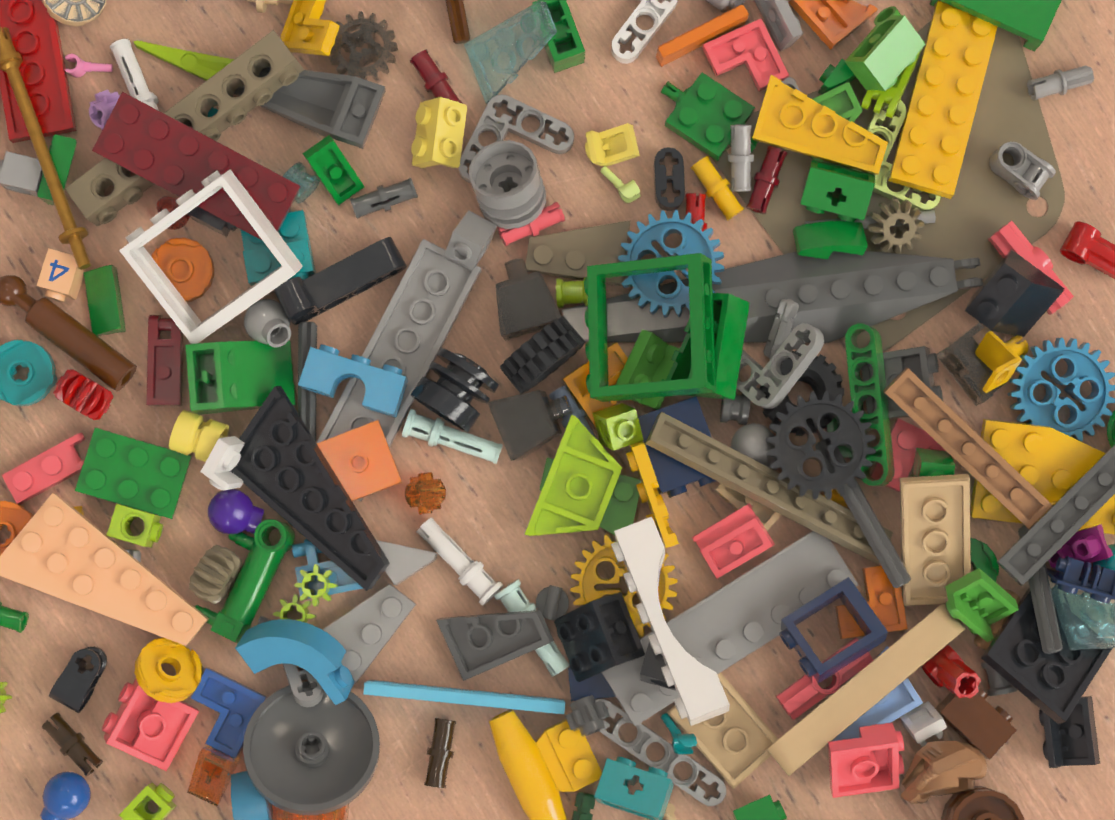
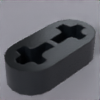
M667 147L661 149L654 159L655 199L660 208L666 211H673L681 206L685 197L684 161L678 150ZM665 156H671V161L677 162V164L673 165L672 176H666L665 165H660L659 163L664 162ZM667 183H672L673 193L679 194V196L674 198L673 203H668L667 197L661 196V194L666 192Z

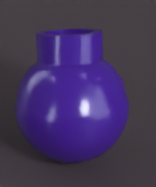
M237 489L218 492L211 499L208 506V518L211 525L223 534L234 535L242 531L254 534L264 514V509L253 506L248 495Z

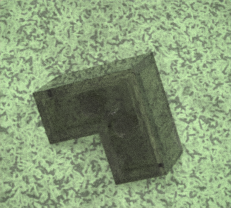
M980 322L936 354L937 358L976 406L984 403L994 395L995 391L1004 385L1002 384L988 393L982 390L993 371L975 354L979 345L973 339V336L984 328Z

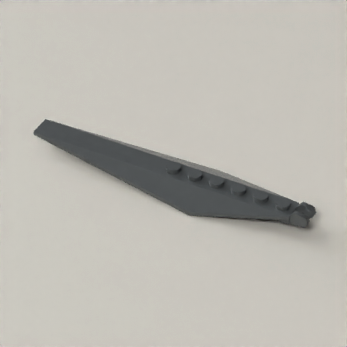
M796 251L728 268L723 272H717L715 275L721 279L722 283L712 284V289L715 293H729L750 302L744 343L770 342L768 336L775 315H779L777 309L782 299H792L799 305L796 317H792L794 324L791 331L802 323L809 324L821 330L824 336V343H831L845 337L848 329L855 324H866L871 327L956 293L958 290L983 286V279L973 277L956 281L955 270L974 269L977 266H981L980 258L954 261L951 258L865 251L863 255L833 251L827 260L800 256ZM688 279L681 280L685 286H689ZM676 281L660 285V291L664 294H671L677 289ZM629 293L606 299L607 342L636 343L641 330L644 329L654 333L666 343H683L687 334L684 329L690 318V311L686 306L682 307L681 317H678L675 309H670L668 317H664L661 307L658 308L654 315L650 312V303L640 308L638 303L641 296L631 299L628 296ZM583 304L563 309V317L565 316L585 342L589 341V328L585 323V311L588 307ZM807 334L804 335L803 340L805 343H810L811 340Z

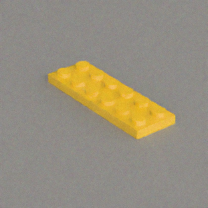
M937 1L889 175V182L948 199L954 196L998 26L947 3Z

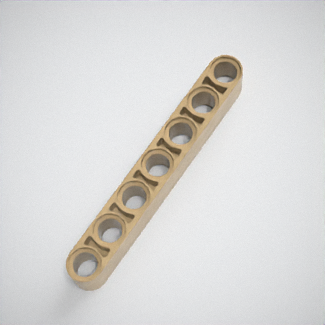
M944 603L941 604L773 743L767 751L785 773L790 776L823 749L828 742L835 739L966 628L958 619H954L950 615Z

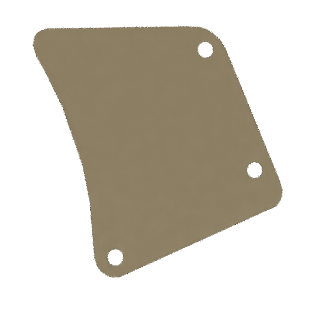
M931 21L917 32L924 42L926 41ZM997 27L954 196L951 199L941 197L937 206L932 209L935 211V223H927L923 228L916 229L922 235V239L916 240L912 238L910 240L913 244V249L908 250L902 245L900 254L951 258L954 261L980 258L981 266H977L974 269L955 270L956 281L973 277L984 280L993 272L1003 258L988 239L1007 223L1013 221L1032 245L1057 223L1065 203V191L1039 100H1032L1031 95L1028 93L1027 83L1028 80H1032L1018 35ZM923 49L901 97L906 110L909 105ZM856 77L850 82V85L861 106L867 90ZM819 90L808 94L807 97L814 99L820 96ZM872 99L868 110L862 108V113L854 123L867 130L875 113L873 110L877 101ZM760 111L753 112L745 123L752 125L751 137L753 136ZM886 117L881 126L887 128L892 118ZM903 124L886 160L890 164H893ZM874 134V135H876V136H878V137H880L881 139H883V140L886 141V139H885V137H884L883 135H881V134ZM1010 141L1018 142L1034 155L1048 162L1055 169L1056 174L1053 178H1048L1039 191V197L1044 198L1048 204V210L1044 216H1031L1026 206L1029 198L1020 194L1011 184L991 170L989 165L990 157L1003 144ZM759 142L751 153L754 154V161L751 162V191L737 192L746 205L749 203L756 183L754 180L755 173L760 172L767 147L773 145ZM780 148L787 152V156L784 159L778 176V180H780L779 186L773 190L766 214L753 211L752 213L782 253L788 254L797 251L793 236V229L796 226L804 225L805 221L837 219L838 217L836 213L825 211L823 214L811 212L805 208V205L800 204L812 159L808 155ZM725 151L718 162L714 159L713 161L731 183V162H728V153ZM1003 152V161L1007 165L1013 166V157ZM826 160L823 161V162H825V163H829V164H833V165H837V166H840V167H844V168L850 169V167H846V166H843V165H839V164H836V163H832V162H829V161H826ZM889 177L887 178V187L891 191L900 192L903 190V185L889 182ZM836 188L832 192V197L838 198L839 194L842 193V189ZM910 188L904 195L909 198L912 192L921 196L920 202L926 204L928 200L933 201L929 197V193L924 191L918 193L913 191V188ZM872 192L866 216H870L871 212L880 214L882 212L878 205L880 202H884L890 208L891 200ZM897 226L890 227V229L896 232ZM864 229L868 244L866 251L883 252L880 249L881 243L874 244L871 241L875 233ZM892 247L885 253H894ZM971 288L958 290L956 293L908 311L904 318L900 320L888 319L871 326L880 333L883 352L901 341ZM864 331L858 335L857 345L859 348L866 347L870 342V335L867 331Z

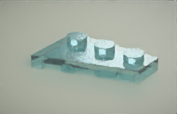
M536 2L464 44L486 104H488L492 97L499 95L498 93L507 84H511L517 78V72L528 60H533L557 33L546 2Z
M1056 584L1051 589V593L1070 650L1115 648V602L1108 604L1094 600L1086 592H1083L1081 595L1068 593L1058 589V584Z

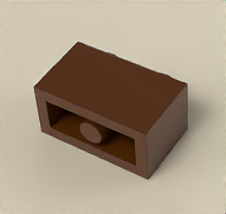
M978 686L979 692L971 699L967 697L958 698L950 692L935 709L943 717L944 721L969 745L977 748L984 758L990 760L1017 731L1010 724L1013 718L1000 706L993 708L985 700L988 694L980 686Z

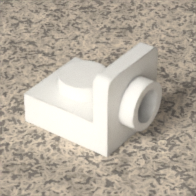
M236 436L219 438L200 471L210 479L211 485L223 491L240 488L244 482L230 471L240 461V451L245 444Z

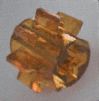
M432 472L419 473L418 477H410V483L405 488V499L410 508L418 507L420 515L441 509V503L444 502L446 497V488L441 479H433Z

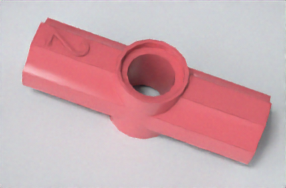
M1013 221L1007 223L988 239L1002 258L1012 249L1065 288L1047 310L1049 315L1062 308L1074 297L1052 270L1053 264L1046 253L1036 246L1033 247Z
M855 637L853 640L848 642L846 645H844L842 648H840L838 651H836L834 654H832L830 657H828L821 663H824L825 661L829 660L836 654L840 653L847 647L857 642L858 638ZM867 652L832 675V683L826 688H821L814 676L809 678L805 674L775 697L791 719L795 720L827 695L836 692L843 683L874 660L870 653Z

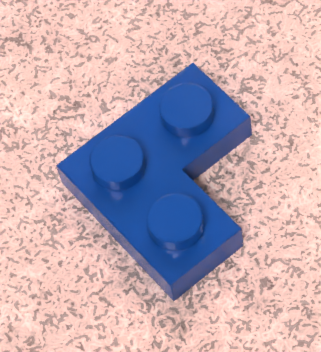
M206 668L199 685L191 699L220 713L205 744L233 758H237L243 747L247 725L256 709L267 699V696L215 670Z

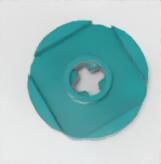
M23 340L9 341L0 346L1 400L15 406H29L40 402L49 394L51 388L57 382V376L55 374V363L47 350L35 343ZM18 365H21L23 368H29L28 378L25 381L22 379L15 380L14 375L18 373L16 369Z

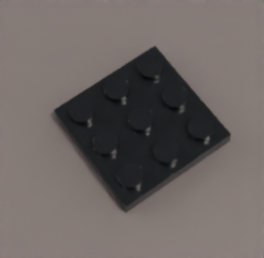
M1029 587L1017 604L1019 610L1008 617L981 659L1060 725L1066 722L1112 648L1053 599L1063 649L1057 653H1044Z

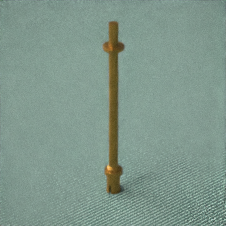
M0 27V70L7 73L65 232L59 235V241L62 244H70L78 269H86L91 266L82 239L87 237L88 231L85 227H77L19 71V67L23 62L21 54L16 52L9 29L7 27L3 29Z

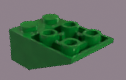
M290 340L281 347H272L269 344L257 341H225L185 345L190 409L192 412L202 415L260 409L275 386H281L292 405H296Z

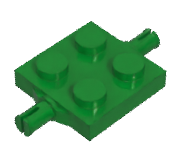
M703 72L693 85L684 92L669 81L661 90V94L676 102L675 109L665 121V127L717 162L726 149L731 147L730 125L745 124L755 110L754 106ZM752 137L751 153L754 151V149L759 143L758 141L753 140Z

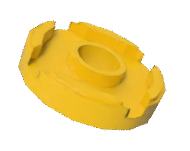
M163 637L152 640L140 651L135 661L134 674L139 686L148 696L160 702L175 703L185 700L194 693L201 681L202 664L198 654L193 649L190 651L188 647ZM167 663L172 665L176 670V675L170 676L164 673L161 664Z

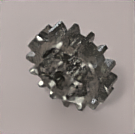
M359 11L358 19L353 20L350 14H347V23L345 25L341 22H336L340 27L330 52L334 54L329 58L332 65H338L336 69L338 74L343 75L348 72V75L360 76V78L367 80V76H372L375 81H378L379 71L386 74L389 73L387 62H396L395 55L390 53L398 50L397 43L392 41L395 38V33L393 30L386 31L388 24L385 19L377 23V17L374 13L371 14L369 19H365L363 12ZM376 33L382 38L384 47L375 42ZM364 43L368 45L369 49L363 48L361 52L357 51L356 47H362ZM341 48L345 52L350 53L349 63L343 58ZM372 62H375V63L372 64V65H369V66L364 67L365 65H368V64H370V63H372Z

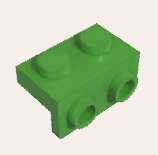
M980 568L945 586L948 598L946 607L950 615L954 619H960L967 625L972 634H978L986 642L994 639L991 629L993 623L1019 610L1016 599Z

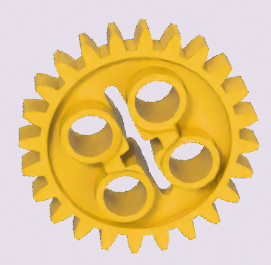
M608 534L604 535V545H601L596 540L592 541L595 550L593 553L586 549L582 551V554L587 559L586 562L575 561V565L581 569V573L571 574L572 579L579 581V585L570 588V592L580 593V597L573 602L574 605H585L593 600L600 599L606 594L622 593L621 588L595 589L596 584L619 583L621 576L628 572L624 561L617 562L611 546L616 541H612ZM665 553L664 561H665V560L667 559V557L669 556L668 553ZM609 561L614 565L615 575L612 578L604 579L600 577L597 572V566L600 562ZM663 563L660 570L658 595L661 609L673 610L674 607L667 601V597H676L678 593L669 589V585L678 582V578L668 577V573L675 569V565L665 566ZM628 589V592L626 594L622 593L635 629L642 637L644 636V626L648 625L650 627L649 622L642 623L633 602V596L637 592L630 593Z

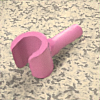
M75 54L65 56V59L69 62H77L74 69H64L73 77H82L86 72L113 71L112 64L85 62Z

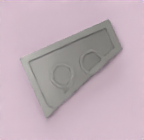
M391 584L323 629L334 637L347 651L341 663L351 672L352 678L355 681L354 684L362 677L416 605V603Z

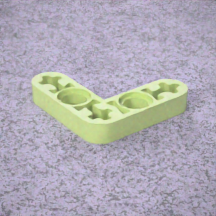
M900 100L895 114L899 117L894 116L887 128L881 126L886 118V112L882 109L880 114L874 113L867 129L873 134L883 135L888 142L879 174L875 175L873 192L890 200L897 198L900 204L905 200H909L912 203L911 209L918 208L920 211L932 210L939 203L941 196L929 193V197L933 201L928 200L926 204L920 202L921 196L912 192L909 198L904 196L910 187L904 186L900 192H893L887 187L886 182L890 175L892 164L886 162L907 112L905 104ZM884 104L883 109L887 110L889 105ZM912 189L913 191L918 192V193H922V192H923V191H920V190H917V189Z

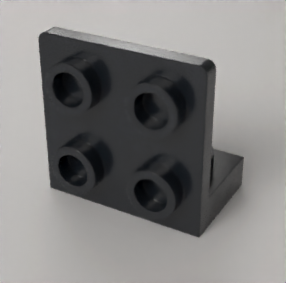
M621 592L593 600L554 621L558 637L562 642L569 660V666L577 682L584 681L612 667L645 656L644 649Z

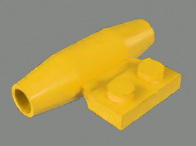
M513 709L502 712L489 720L499 760L530 820H567L559 792H575L599 780L602 775V771L586 737L581 736L580 730L571 731L567 719L545 729L535 742Z

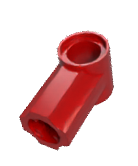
M1075 222L1060 249V253L1075 263L1088 264L1115 279V244L1102 238L1101 232L1095 227L1084 222Z
M946 645L921 666L937 687H946L958 698L967 697L971 699L979 692L978 686L981 679L949 645Z

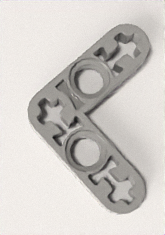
M496 95L488 102L461 156L459 172L465 181L471 183L468 167L465 164H471L476 155V152L472 151L473 148L479 152L484 147L478 141L479 135L484 131L493 132L497 137L496 142L504 141L508 132L555 154H564L572 148L574 132L568 124L510 96ZM502 104H506L507 111L515 116L517 109L521 110L517 116L516 125L511 124L513 117L507 114H503L501 118L497 117L494 107H501ZM529 116L537 118L540 122L538 130L531 133L523 130L521 126L524 118ZM545 124H550L549 132L558 135L560 131L565 132V139L568 142H561L559 146L555 145L554 137L547 133L545 134V139H541L540 137L545 130Z
M802 323L797 325L764 368L742 350L739 373L744 366L749 365L751 367V376L747 381L741 382L738 375L737 388L754 404L766 409L777 407L821 351L824 345L823 333L820 329L809 324ZM805 334L809 335L808 338L811 340L808 346L805 345L803 340ZM796 349V352L802 354L801 357L792 353V350ZM787 358H791L793 361L791 372L787 375H782L780 370L782 362ZM758 384L769 388L768 392L771 395L768 399L765 398L763 391L756 388Z

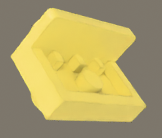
M442 97L420 102L415 117L417 123L416 135L411 147L413 154L412 166L420 168L439 164L451 168H458L460 166L467 106L465 104Z

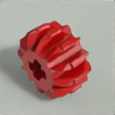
M74 369L67 370L64 376L60 377L56 383L57 387L53 391L58 400L93 420H100L102 415L106 414L114 398L111 391Z

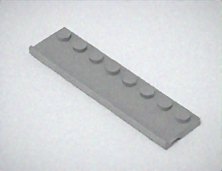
M812 531L666 623L673 636L686 652L702 665L719 674L779 636V632L782 631L781 619L848 577L855 586L859 584L831 540ZM653 632L640 639L645 654L650 642L648 636L652 635ZM645 656L601 672L633 726H637L673 703L674 699L679 698L675 690L640 680V672Z

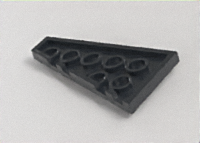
M275 386L239 439L245 444L240 451V461L230 471L241 478L248 488L366 591L370 590L389 566L390 562L283 388Z

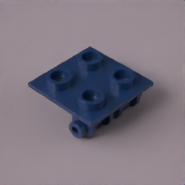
M1069 556L1058 558L1056 570L1046 568L1048 576L1051 578L1050 581L1057 584V588L1077 594L1079 589L1089 593L1090 598L1110 604L1111 599L1115 600V570L1106 567L1101 569V566L1096 564L1088 580L1091 563L1087 561L1084 563V561Z

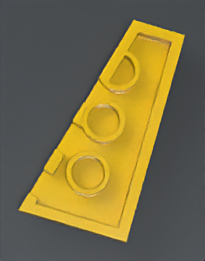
M773 75L770 76L752 136L753 140L874 175L879 174L888 144L887 141L854 122L846 120L836 114L835 111L808 98L807 95L799 90L789 87Z

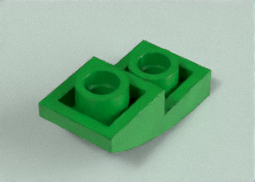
M841 59L836 67L830 64L819 78L823 83L818 91L820 95L842 84L850 83L856 78L844 59Z
M815 222L796 226L793 229L797 254L800 256L828 260L833 251L863 255L868 248L863 224L860 222Z

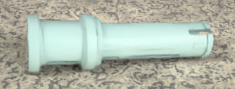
M410 409L403 428L402 437L412 436L427 441L428 446L431 447L440 444L497 464L503 444L444 425L445 422L440 418L433 420L418 415L416 410Z
M519 579L494 595L496 600H501L508 612L536 610V605L529 602L519 587L521 585ZM554 641L535 649L552 677L569 666V663L561 654Z

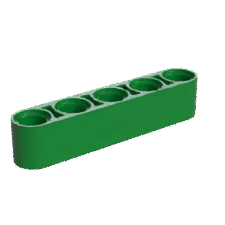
M858 323L851 326L845 336L851 401L854 402L852 412L855 414L859 411H864L863 403L868 397L873 396L876 399L877 407L875 411L871 414H866L864 411L859 421L861 424L871 422L872 424L865 430V435L873 429L879 432V443L875 447H870L875 449L876 453L866 455L865 458L873 464L879 462L884 470L882 477L879 480H874L870 476V468L861 467V470L866 475V478L862 481L871 486H884L892 481L895 469L887 394L883 391L886 388L882 340L880 333L876 329L866 324ZM867 331L870 335V342L866 347L859 348L857 337L861 332ZM865 364H871L874 370L873 376L869 380L863 381L860 377V370Z

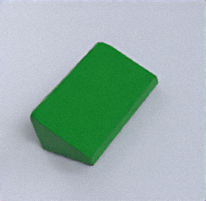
M55 134L52 138L49 152L64 190L77 140ZM43 174L37 196L47 204L54 205Z
M106 265L84 272L92 332L97 336L126 332L117 268L114 265Z

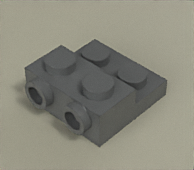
M922 346L883 353L886 387L907 367L943 401L940 385L935 386L933 373L939 372L936 353L930 354V348ZM865 364L861 368L863 381L872 378L874 372L871 364ZM887 395L889 419L910 417ZM870 396L865 399L867 414L873 413L877 407L876 399Z

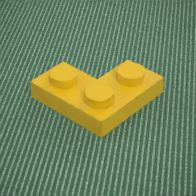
M293 0L280 36L290 52L323 56L330 55L340 26L332 20L320 19L326 0Z

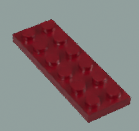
M124 92L121 93L92 149L93 152L179 197L191 189L197 194L205 188L201 181L216 170L222 175L231 169L277 232L301 189L300 185ZM221 188L198 205L203 210L262 240L224 188Z

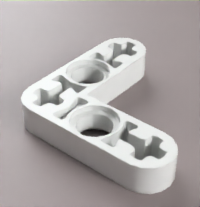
M640 0V4L612 41L611 52L616 61L628 64L636 60L675 9L678 0H670V3L665 0L662 4L658 0ZM641 15H648L653 19L654 25L649 30H642L636 25V19ZM633 32L637 36L632 42L631 50L633 52L626 51L624 54L620 53L619 43L626 44Z

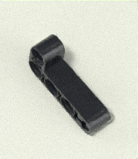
M387 237L305 280H302L301 277H295L285 281L275 288L274 292L291 323L299 325L300 322L308 321L403 271L407 265L392 237Z

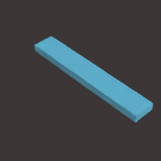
M377 680L366 681L363 691L364 695L564 714L566 703L564 699Z

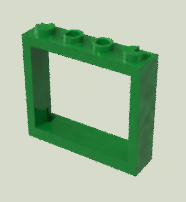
M702 253L587 266L584 289L588 296L585 323L589 328V341L586 343L585 351L590 366V374L586 378L590 398L608 402L716 392L712 261L710 258ZM688 269L692 378L608 386L606 278Z

